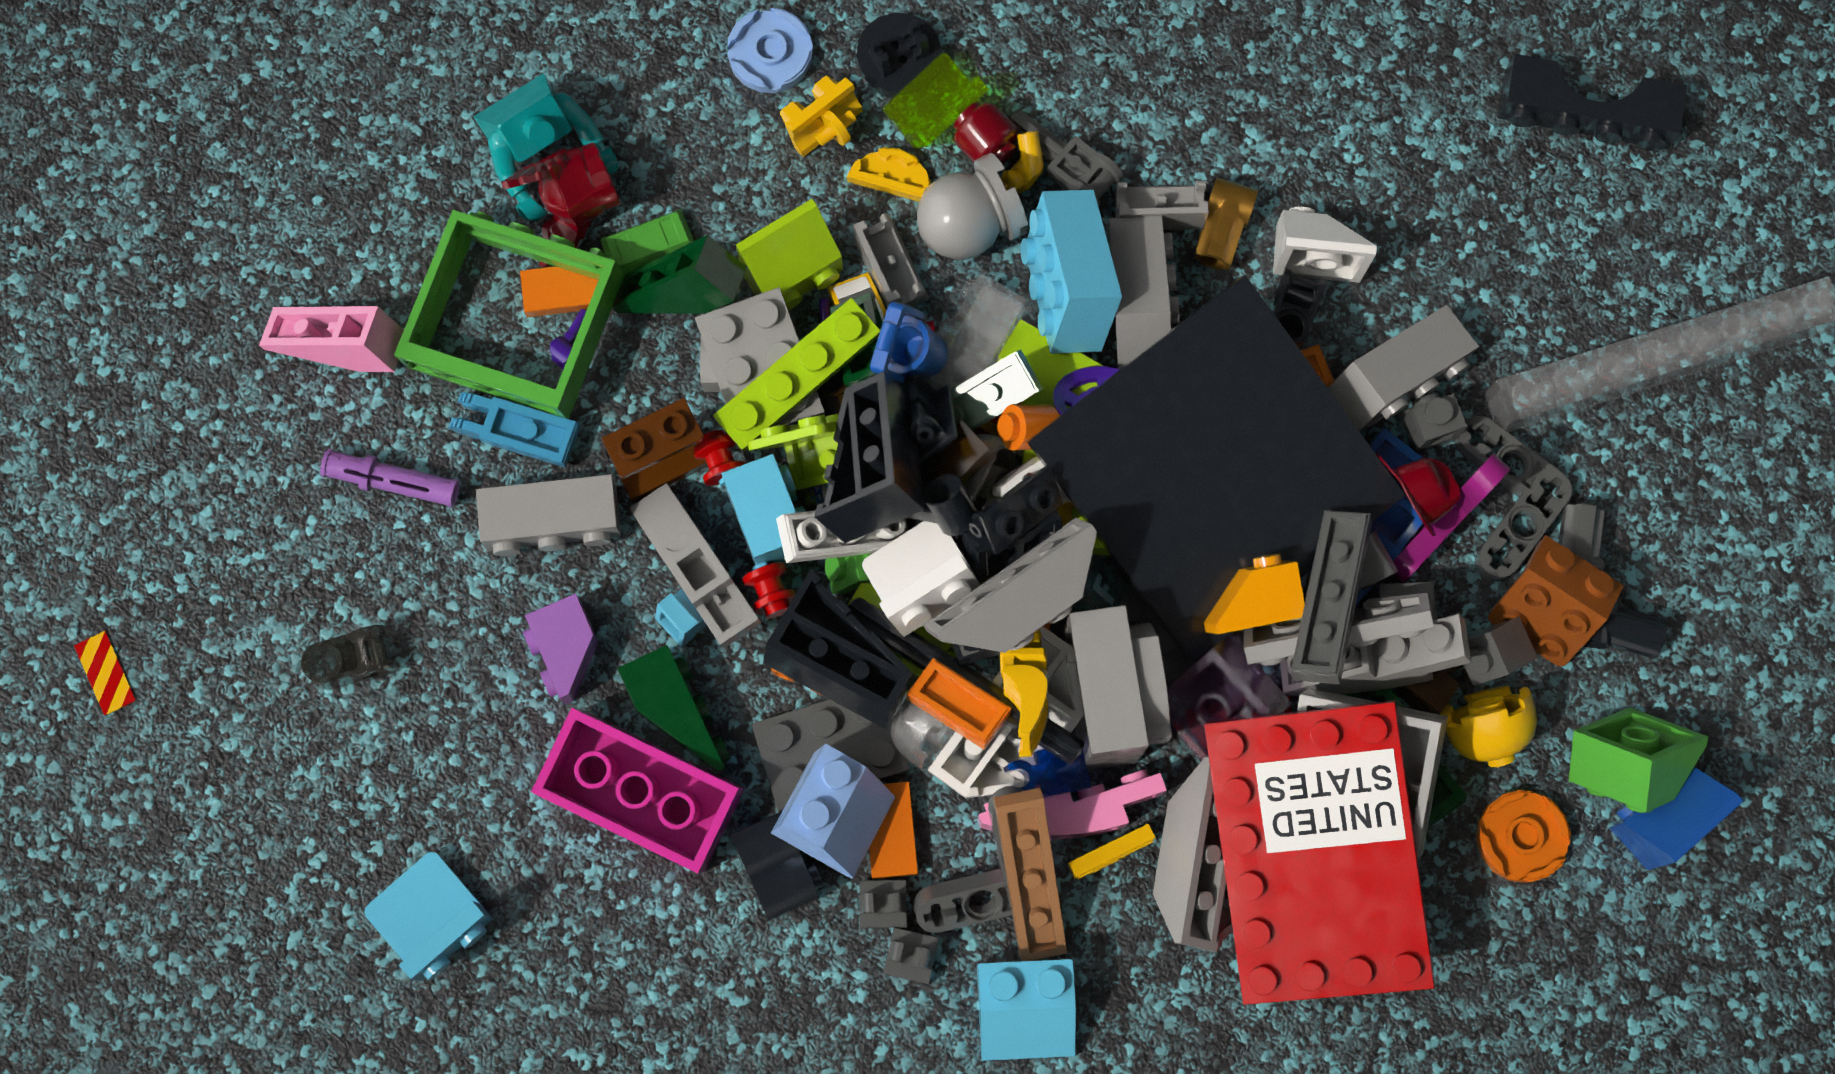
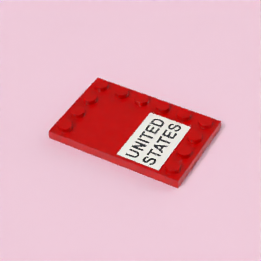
M1396 700L1206 722L1204 727L1243 1005L1434 989L1435 979Z

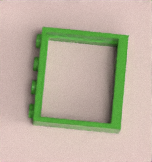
M452 210L394 356L409 369L503 400L569 419L625 274L615 261V257L602 253L598 248H590L589 252L574 248L575 244L557 235H550L549 239L536 236L532 229L519 223L510 222L507 227L494 223V219L491 216L480 211L477 214L473 212L466 214ZM472 240L598 280L556 389L429 348Z

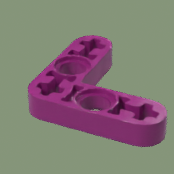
M1493 453L1460 488L1462 492L1461 498L1455 503L1452 510L1433 525L1436 535L1432 536L1427 528L1424 527L1393 560L1398 570L1393 575L1401 583H1404L1466 515L1502 480L1511 468Z

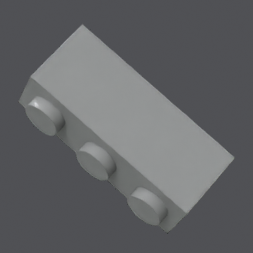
M612 474L476 489L480 543L487 552L493 551L495 556L517 555L521 553L520 548L538 546L540 551H557L566 548L565 543L583 541L585 546H602L611 543L610 538L621 537L617 485Z

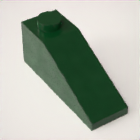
M706 235L625 274L612 309L617 313L706 314L721 306L731 305L738 298L742 289L740 283L747 266L713 238Z

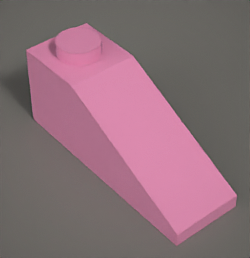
M378 306L273 307L259 346L264 350L358 372H395L399 360L394 356L404 329Z

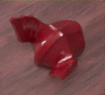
M594 142L582 147L558 150L539 162L517 170L501 182L504 189H509L539 181L541 202L549 212L554 214L551 219L542 225V238L549 239L550 235H557L575 244L574 248H577L580 239H584L587 228L591 227L593 218L605 214L606 210L621 205L617 189ZM543 262L539 263V265L543 268L550 266L549 264Z

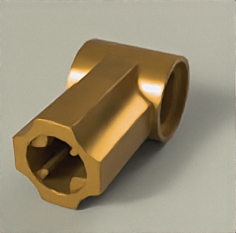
M1216 177L1208 201L1209 213L1195 249V260L1199 261L1203 266L1215 270L1230 269L1242 229L1247 227L1258 190Z

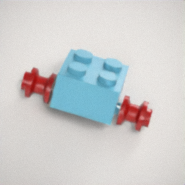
M723 430L708 432L703 435V441L693 449L694 457L706 460L709 471L703 476L705 485L714 486L720 484V486L726 487L729 500L755 565L752 567L753 571L742 577L743 585L745 587H754L759 598L752 605L754 613H764L766 619L778 617L786 612L796 592L793 589H784L780 579L787 571L786 565L792 563H786L776 518L783 514L805 512L803 506L797 508L793 506L792 502L798 499L793 479L786 464L778 467L773 454L747 464L745 461L734 460L731 449L736 443L728 434H724Z

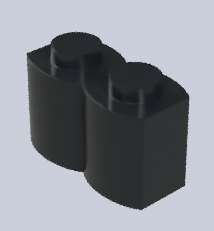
M782 812L731 834L769 922L820 899L816 889L824 886L814 860L805 864L798 848L771 834Z

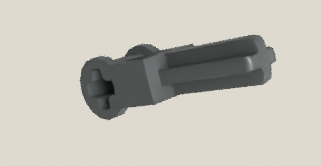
M1018 111L1010 117L1018 128V134L1038 131L1042 158L1049 163L1047 177L1065 191L1094 190L1099 207L1101 204L1099 199L1111 185L1121 182L1124 178L1123 172L1115 162L1104 154L1095 151L1077 136H1074L1066 144L1023 111Z

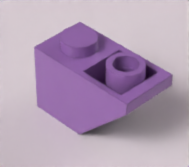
M576 593L525 615L530 628L523 631L532 655L535 656L541 653L547 667L546 670L540 672L548 694L550 697L558 695L565 705L575 701L599 643L583 604Z

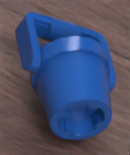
M897 302L889 304L870 364V369L873 373L879 374L885 371L894 381L904 383L905 376L931 377L938 374L944 368L948 358L947 345L942 337L931 330L927 323L921 321L924 319V312Z

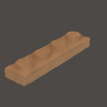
M1036 788L993 797L1021 961H1034L1067 954L1046 810L1041 789Z

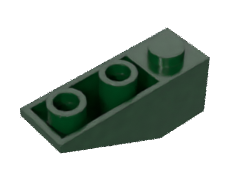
M665 645L617 668L630 698L641 717L723 777L728 774L723 763L731 759L720 734L711 738L704 722L712 717L701 693L692 697L685 681L693 676L682 653L673 656L668 645Z

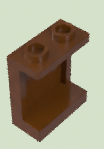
M685 398L601 437L632 503L645 498L666 483L670 486L708 467L706 460L694 457L693 449L703 441L704 436Z

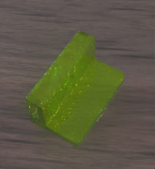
M943 53L885 104L883 112L914 149L927 147L968 106L985 94L989 88L979 76L966 78L947 53Z

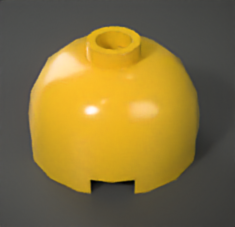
M1500 686L1465 695L1464 699L1468 705L1453 710L1452 705L1447 704L1440 715L1448 716L1445 732L1452 746L1462 756L1477 762H1488L1490 767H1501L1516 760L1515 754L1527 747L1536 731L1537 716L1531 691L1528 687H1523L1519 690L1520 694H1511L1509 686Z

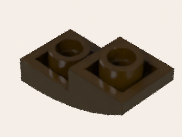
M961 420L956 425L957 438L952 441L949 447L940 453L932 454L921 463V478L932 480L943 474H954L959 477L964 485L995 456Z

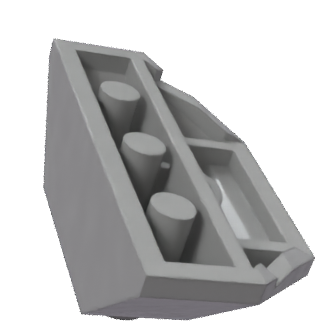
M1074 518L1059 531L941 614L926 622L923 626L929 634L941 642L1004 653L1008 650L1013 651L1024 647L1033 639V633L1046 623H1055L1065 618L1072 611L1071 606L1083 597L1097 531L1092 524Z
M1205 757L1168 801L1153 896L1175 943L1217 952L1223 945L1222 941L1233 932L1210 763L1209 757Z

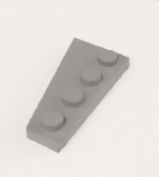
M1428 593L1368 599L1363 603V608L1355 609L1348 645L1365 647L1374 644L1380 638L1395 635L1402 638H1410L1422 634L1425 629L1434 628ZM1302 618L1244 629V652L1247 664L1274 665L1284 661L1286 657L1294 656Z

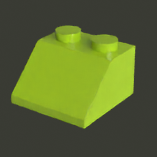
M810 199L736 244L738 259L747 266L743 277L755 295L780 287L788 311L802 301V295L815 287L818 290H822L832 285L840 277L839 273L843 271L842 255L813 199Z

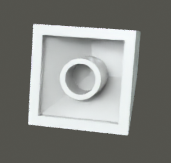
M1294 207L1289 209V211L1283 210L1276 225L1273 274L1282 275L1284 269L1287 268L1292 271V275L1298 277L1360 283L1376 255L1377 246L1327 214L1315 213V210L1308 207Z

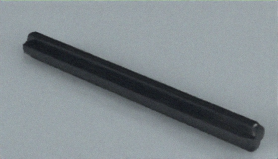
M857 597L850 602L848 607L851 609V614L869 633L872 631L888 648L922 670H925L930 661L935 658L1011 707V714L1004 723L1018 732L1020 712L1004 696V689L967 665L959 666L956 658L914 631L903 637L888 620L883 611L863 598ZM1047 718L1046 726L1038 745L1065 763L1072 764L1077 760L1084 748L1083 740Z

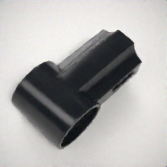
M943 474L932 480L921 478L924 510L907 518L937 523L942 532L948 536H957L969 531V523L973 521L972 515L978 510L959 477L954 474Z
M1616 601L1607 621L1584 644V647L1608 649L1612 647L1654 659L1659 656L1660 650L1665 643L1668 629L1666 627V619L1618 607L1619 603Z

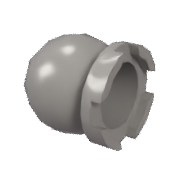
M989 153L974 161V175L962 172L943 175L925 188L916 209L919 234L929 249L941 256L960 261L978 257L992 247L999 232L1003 233L1011 241L1028 233L1025 229L1028 221L1015 187L1006 191L997 174L1005 168L994 154Z

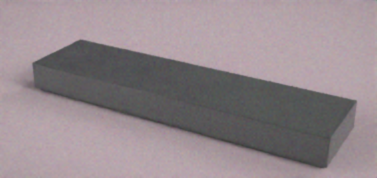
M1324 510L1291 668L1293 680L1330 684L1341 683L1372 527L1370 513Z

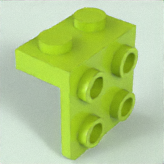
M839 414L826 417L825 415H819L798 420V424L790 426L784 424L761 429L760 439L747 442L749 451L785 447L790 474L796 490L828 484L829 482L824 479L826 466L832 465L835 459L838 443L833 440Z

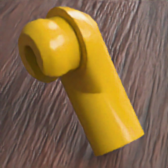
M1038 131L1017 134L1020 158L1011 170H1005L1001 175V181L1006 191L1015 187L1017 193L1027 191L1041 175L1044 164Z

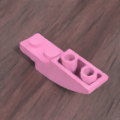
M1146 769L1134 772L1120 778L1123 786L1105 791L1104 785L1100 784L1078 792L1079 800L1075 802L1072 801L1067 785L1056 788L1054 781L1035 786L1031 789H1041L1050 840L1074 839L1125 828L1129 824V820L1124 808L1162 796L1167 791L1161 773L1149 776ZM988 803L984 804L986 812L978 815V822L980 828L993 831Z

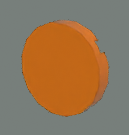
M1525 790L1503 794L1485 807L1477 822L1476 842L1481 858L1494 873L1508 881L1529 883L1547 878L1558 870L1566 859L1565 856L1571 839V831L1566 816L1554 801L1544 795L1541 796L1537 793H1532V791Z

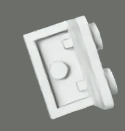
M927 521L921 522L866 557L862 563L863 570L882 600L879 605L888 620L903 637L923 626L926 622L941 614L981 585L952 536L944 534L937 523Z

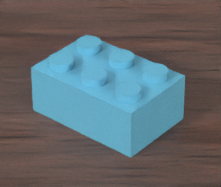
M1094 190L1042 191L1037 209L1032 210L1030 213L1028 237L1023 238L1021 242L1022 263L1029 266L1031 274L1029 280L1030 296L1032 300H1037L1039 307V333L1041 336H1046L1050 354L1102 351L1121 302L1122 294Z

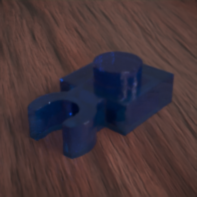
M1042 749L1033 753L1035 765H1031L1024 760H1016L1003 767L1004 773L1018 771L1024 776V785L1018 787L1024 791L1035 789L1036 786L1040 785L1043 798L1084 791L1091 788L1083 750L1072 764H1067L1047 750Z

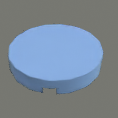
M770 8V11L759 12V10L749 12L735 24L728 37V60L733 74L743 85L758 92L778 93L793 88L806 76L812 64L813 44L808 28L796 15L783 9Z

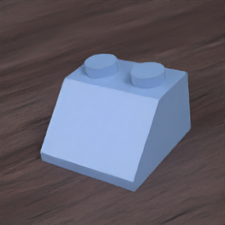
M825 743L813 753L771 834L852 879L890 809L895 796L866 766Z

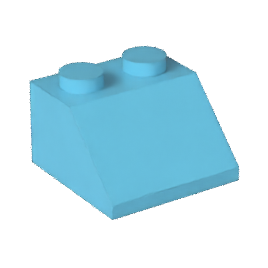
M1073 959L980 963L976 966L981 1061L1075 1056L1076 1003Z

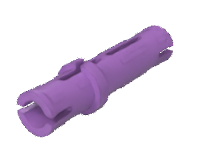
M328 449L323 455L320 467V475L322 477L358 484L361 490L370 491L372 488L447 505V507L451 508L456 503L460 488V481L458 479L453 480L379 462L378 457L372 455L361 458Z

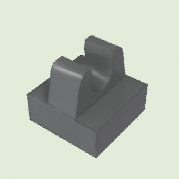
M906 880L860 881V929L907 928Z
M893 928L883 974L929 985L939 938Z

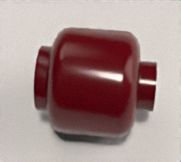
M974 102L959 115L953 124V128L956 130L954 135L956 146L973 163L976 159L992 153L1003 165L1017 150L1013 142L1017 137L1018 128L994 103L988 102L980 105L978 102Z

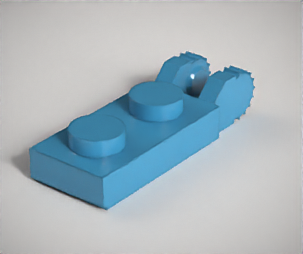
M468 392L460 393L459 404L473 411L487 413L483 425L463 418H451L448 426L450 430L474 439H480L482 443L566 468L580 429L579 423L497 397L489 399Z

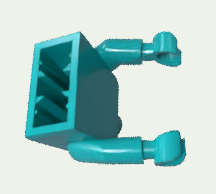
M544 73L473 116L488 140L494 170L501 182L518 170L515 161H525L568 134L572 127L583 145L593 142L597 145V149L601 153V157L610 175L618 169L619 164L611 147L606 148L602 141L605 139L591 117L568 94L563 92L555 93ZM527 184L506 189L511 198L515 197L519 202L516 205V210L523 219L538 221L548 214L545 209L531 198Z

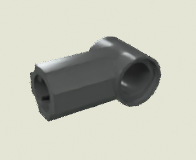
M1566 504L1562 510L1558 543L1604 572V561L1602 558H1599L1605 511L1598 509L1597 506L1588 504Z

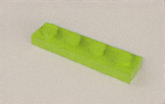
M850 298L713 415L714 419L738 447L745 452L748 449V441L761 438V429L777 425L878 338L880 329L857 303Z

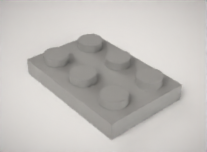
M780 287L695 317L725 404L799 342ZM817 390L775 426L784 424L790 426L798 424V420L825 415Z

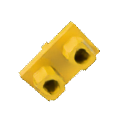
M829 76L823 77L814 84L812 89L815 98L813 103L805 108L798 101H792L780 111L795 150L802 157L806 156L818 145L824 146L832 139L841 146H845L851 141L846 128L856 121V116L863 112V109L855 96L854 85L846 77L839 83Z

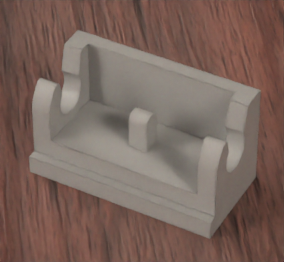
M1196 181L1195 185L1142 187H1127V182H1117V186L1114 189L1115 218L1162 215L1163 230L1203 229L1209 213L1208 201H1204L1206 181Z
M887 213L880 216L881 221L868 227L865 221L854 224V243L886 311L891 302L914 307L929 301V296L890 215Z

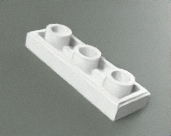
M816 511L783 514L776 518L786 563L872 554L909 531L907 520L904 518L844 543L814 518Z

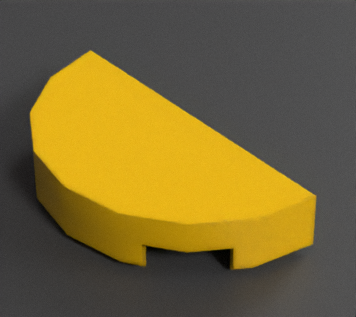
M882 147L877 152L867 154L864 158L854 162L847 175V182L918 202L925 188L932 184L927 171L919 163V159L915 155L899 148Z
M1146 824L1069 862L1068 866L1074 878L1079 880L1154 842L1153 840L1156 837L1149 824Z

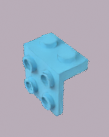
M434 852L425 854L365 907L364 911L366 918L403 960L399 964L402 970L411 980L423 981L425 978L430 981L442 973L451 963L448 958L460 947L463 946L467 949L476 943L487 932L484 926L493 919L441 856Z

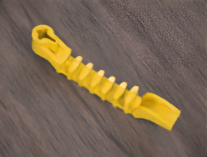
M1064 502V504L1056 509L1062 518V528L1073 520L1072 509L1074 505L1071 502ZM1040 628L1033 633V639L1024 647L1013 651L1008 650L1005 653L1000 652V670L1004 683V696L1020 712L1018 737H1021L1019 757H1031L1043 735L1049 711L1046 679L1048 655L1045 648H1041L1042 635Z

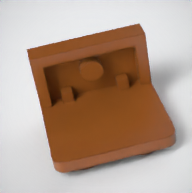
M1545 535L1537 544L1522 574L1491 609L1488 619L1494 625L1520 616L1535 652L1557 666H1565L1607 621L1624 585L1579 557L1567 547L1562 546Z

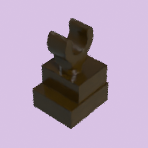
M1464 665L1432 672L1433 680L1398 687L1394 694L1415 710L1440 714L1460 685L1449 675L1453 671L1460 670Z

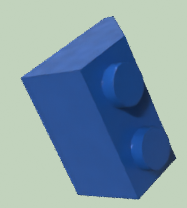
M1694 767L1675 800L1647 813L1629 810L1623 804L1616 811L1620 819L1610 829L1647 870L1676 863L1736 809L1743 800L1737 793Z

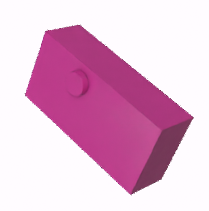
M571 708L531 793L698 874L706 871L745 788L583 709Z

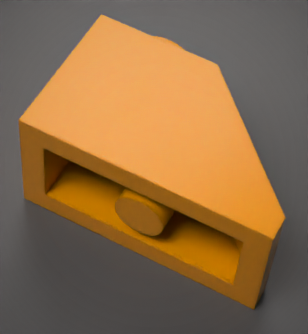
M1280 554L1253 558L1254 566L1238 570L1204 621L1205 632L1223 634L1302 618L1305 603L1298 563L1296 561H1282Z

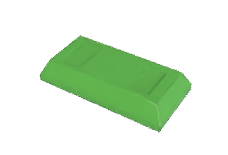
M682 209L600 238L605 254L615 257V261L624 274L694 241Z

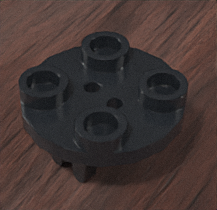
M895 12L880 16L866 26L858 39L856 60L861 75L871 87L877 89L886 98H894L898 95L904 96L919 92L937 77L940 72L942 47L937 33L926 21L913 14ZM898 45L899 48L893 49L892 46ZM901 59H905L907 62L900 63L899 61Z

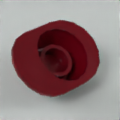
M1375 451V454L1405 491L1427 530L1432 536H1435L1436 532L1433 525L1451 511L1455 503L1461 498L1462 492L1450 469L1443 462L1429 458H1422L1397 468H1390Z

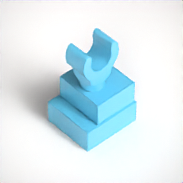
M680 589L674 595L670 593L657 604L655 619L681 648L707 626L683 589Z

